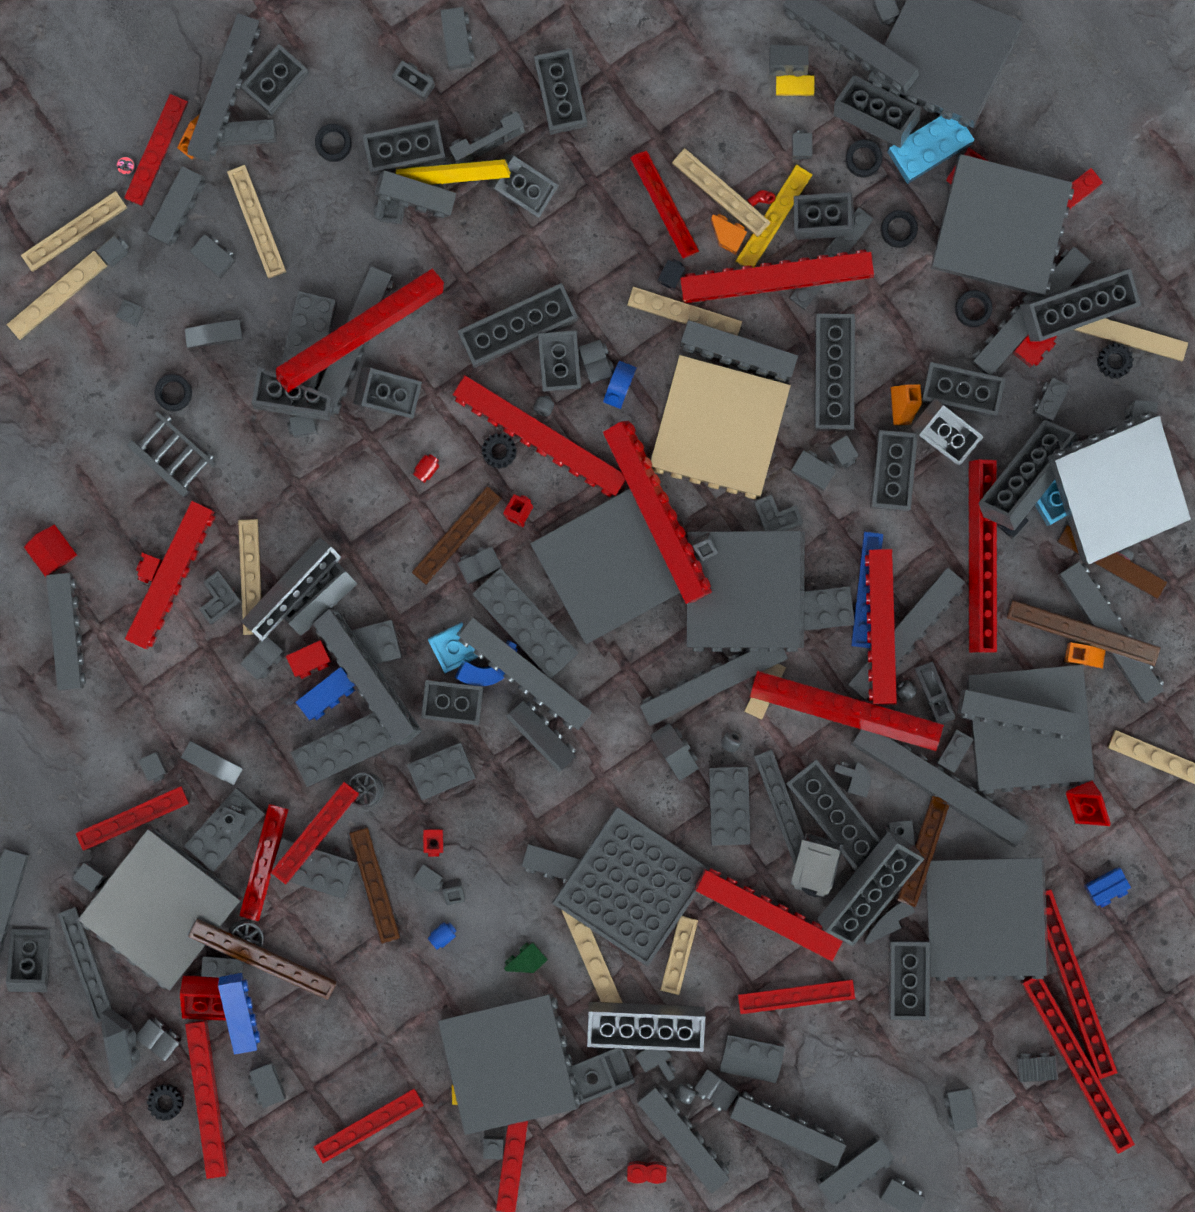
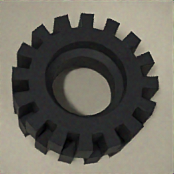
M1113 343L1107 345L1100 351L1097 358V366L1101 369L1099 371L1103 372L1105 377H1110L1111 379H1118L1126 375L1133 367L1132 362L1134 358H1132V351L1130 352L1128 347H1124V344ZM1111 354L1121 356L1122 365L1119 368H1113L1109 365L1108 358Z
M503 433L490 435L482 445L483 458L493 468H506L516 458L517 450L513 439ZM503 444L507 449L506 455L502 458L494 457L492 454L494 445Z
M170 1084L156 1087L148 1096V1111H151V1115L155 1116L156 1119H162V1121L171 1120L176 1117L183 1107L184 1099L181 1096V1091L179 1092L177 1087H172ZM162 1095L170 1096L173 1101L172 1107L168 1110L161 1109L158 1105V1099Z

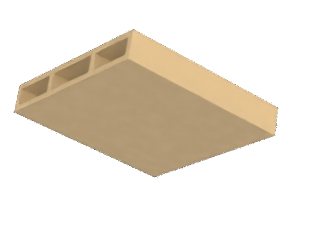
M679 355L651 458L654 473H671V477L676 479H682V477L690 478L689 482L708 483V487L713 489H719V487L727 488L726 492L745 493V497L750 499L760 497L791 385Z

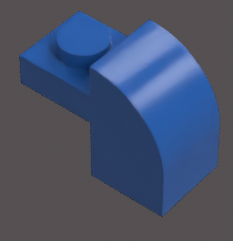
M621 361L618 362L603 400L604 403L621 409L637 367Z

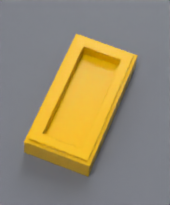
M776 76V96H814V76Z

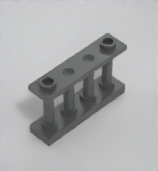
M157 412L155 415L160 420L141 441H137V443L131 440L126 446L181 496L186 498L190 494L187 490L189 488L188 485L208 463L215 467L216 464L213 462L215 458L208 451L203 453L170 423L172 419L165 412L162 415ZM167 425L174 433L155 454L148 455L145 452L146 446ZM179 438H182L188 446L169 467L163 468L159 464L161 462L160 459ZM195 450L203 458L183 480L177 481L173 477L175 475L174 472Z

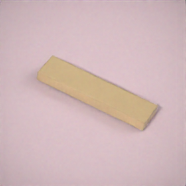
M681 916L677 922L661 991L676 995L680 994L698 920Z

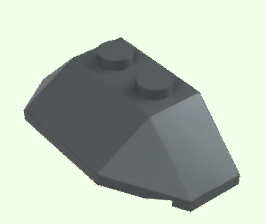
M107 1008L100 1013L102 1034L114 1088H119L126 1082L139 1063L140 1052L136 1047V1033L133 1031L132 1024L113 1009Z

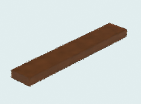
M487 486L412 573L427 585L502 499Z
M1066 525L1057 543L1079 555L1071 528ZM1117 553L1093 562L1156 599L1159 598L1167 584L1166 581Z
M931 796L915 844L924 860L901 887L897 901L913 907L917 906L949 809L947 802L939 797Z
M367 827L350 832L349 835L381 944L399 939L400 935L369 829Z

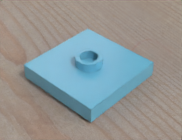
M462 622L428 638L444 673L459 667L463 660L470 662L478 658L473 653L475 650L470 645L465 647L458 641L460 637L456 634L463 626Z

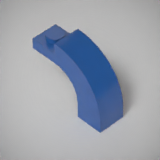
M507 640L506 644L517 652V644ZM463 660L455 678L473 686H489L504 679L503 675L505 673L500 669L496 671L491 666L477 667Z

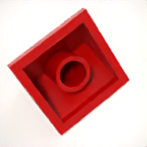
M55 524L37 533L24 546L45 577L46 575H52L77 556Z
M1093 780L1067 790L1066 796L1076 824L1111 825L1102 794Z

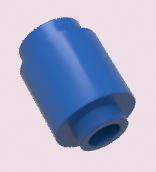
M443 922L430 933L431 935L428 937V940L438 950L456 937L455 932L457 930L450 922L448 924Z

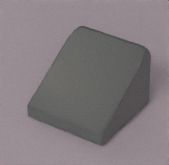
M706 533L692 542V546L701 561L719 553L710 533Z
M461 879L443 883L442 890L446 905L465 902Z

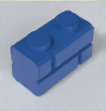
M1116 867L1084 885L1095 906L1100 905L1101 908L1110 904V899L1115 896L1121 898L1127 895V890L1131 888L1120 867Z

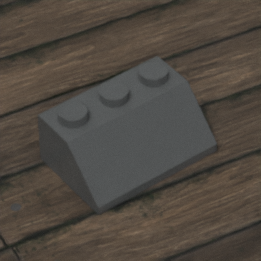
M727 1033L719 1071L776 1083L785 1046Z

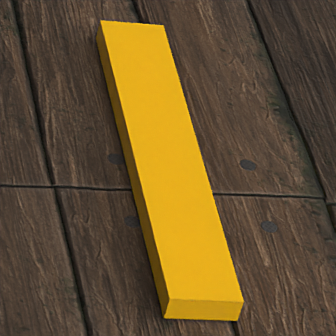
M504 159L396 169L395 174L432 185L510 178L511 172Z
M798 165L795 166L776 196V200L764 215L770 221V225L759 237L752 234L736 259L737 263L742 266L752 265L753 268L756 266L792 209L794 196H799L813 174Z

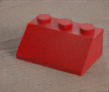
M182 977L180 989L182 1019L226 1021L218 987L219 977Z

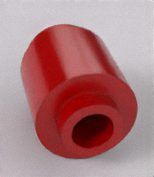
M431 454L428 456L424 455L414 468L413 475L425 483L431 479L440 465L437 464L439 460Z

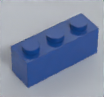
M340 667L296 701V704L309 720L315 718L317 721L325 715L324 710L328 707L332 709L337 706L342 696L348 697L356 691L354 689L355 683L348 679V673L344 668Z

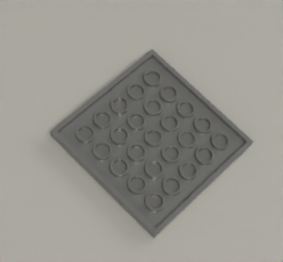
M616 806L552 901V904L648 967L697 894L694 888L704 869L708 871L710 869Z

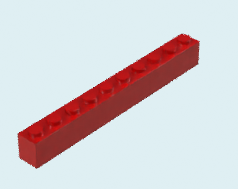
M858 250L855 252L856 254L848 255L847 252H842L834 257L820 255L817 259L812 260L808 257L800 258L798 262L783 260L776 265L763 263L760 264V267L754 268L752 265L742 266L740 270L726 268L718 273H715V271H705L703 275L689 273L680 278L684 303H694L874 278L872 255L867 250Z
M433 268L277 367L276 379L287 392L291 391L442 294L443 280Z
M464 376L453 393L456 403L463 407L468 405L472 408L471 412L479 417L484 415L488 418L487 422L495 427L500 425L505 428L503 432L511 437L516 435L521 438L519 442L525 446H534L537 448L536 452L543 457H546V455L553 458L552 462L559 467L566 466L569 468L568 472L577 478L579 475L586 479L584 482L594 488L595 485L602 489L601 493L607 497H616L625 483L626 479L622 472L469 377Z
M621 421L603 431V434L685 603H693L712 593L711 584L705 578L702 572V565L696 559L694 549L685 537V530L680 526L677 514L668 502V495L663 491L660 479L652 469L651 460L646 457L644 446L635 434V427L630 421Z
M979 459L969 461V653L997 652V523L983 517L979 506L980 500L997 480V460Z
M760 671L756 673L750 695L751 698L934 751L937 750L944 727L943 724Z
M1046 889L1048 947L1090 1063L1100 1080L1118 1072L1052 890Z
M1029 976L1020 981L1113 1150L1119 1154L1134 1146L1135 1143L1044 980L1032 979V976Z

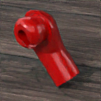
M760 190L746 201L754 207L758 203L771 204L776 200V196L772 192Z

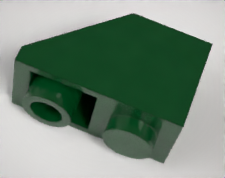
M526 942L519 949L521 953L516 957L512 955L504 962L506 964L504 970L507 972L534 973L548 958L534 942L531 944Z

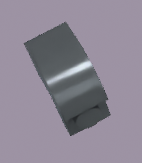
M841 761L840 765L835 764L834 772L851 777L846 792L866 798L871 784L868 770L855 762L854 769H851V764Z
M643 1049L635 1054L645 1072L659 1065L668 1081L675 1078L673 1074L676 1072L671 1061L666 1062L667 1059L672 1057L668 1050Z

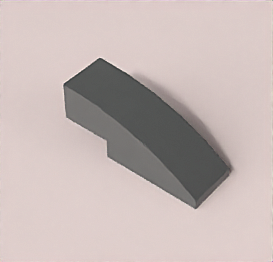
M240 320L224 321L185 329L187 348L243 341Z
M933 661L915 668L935 722L944 724L954 720L955 714Z
M193 741L189 742L181 756L182 759L232 785L236 783L243 770L238 765Z
M902 902L893 905L874 923L864 938V943L868 945L900 929L901 926L898 921L915 913L913 907Z

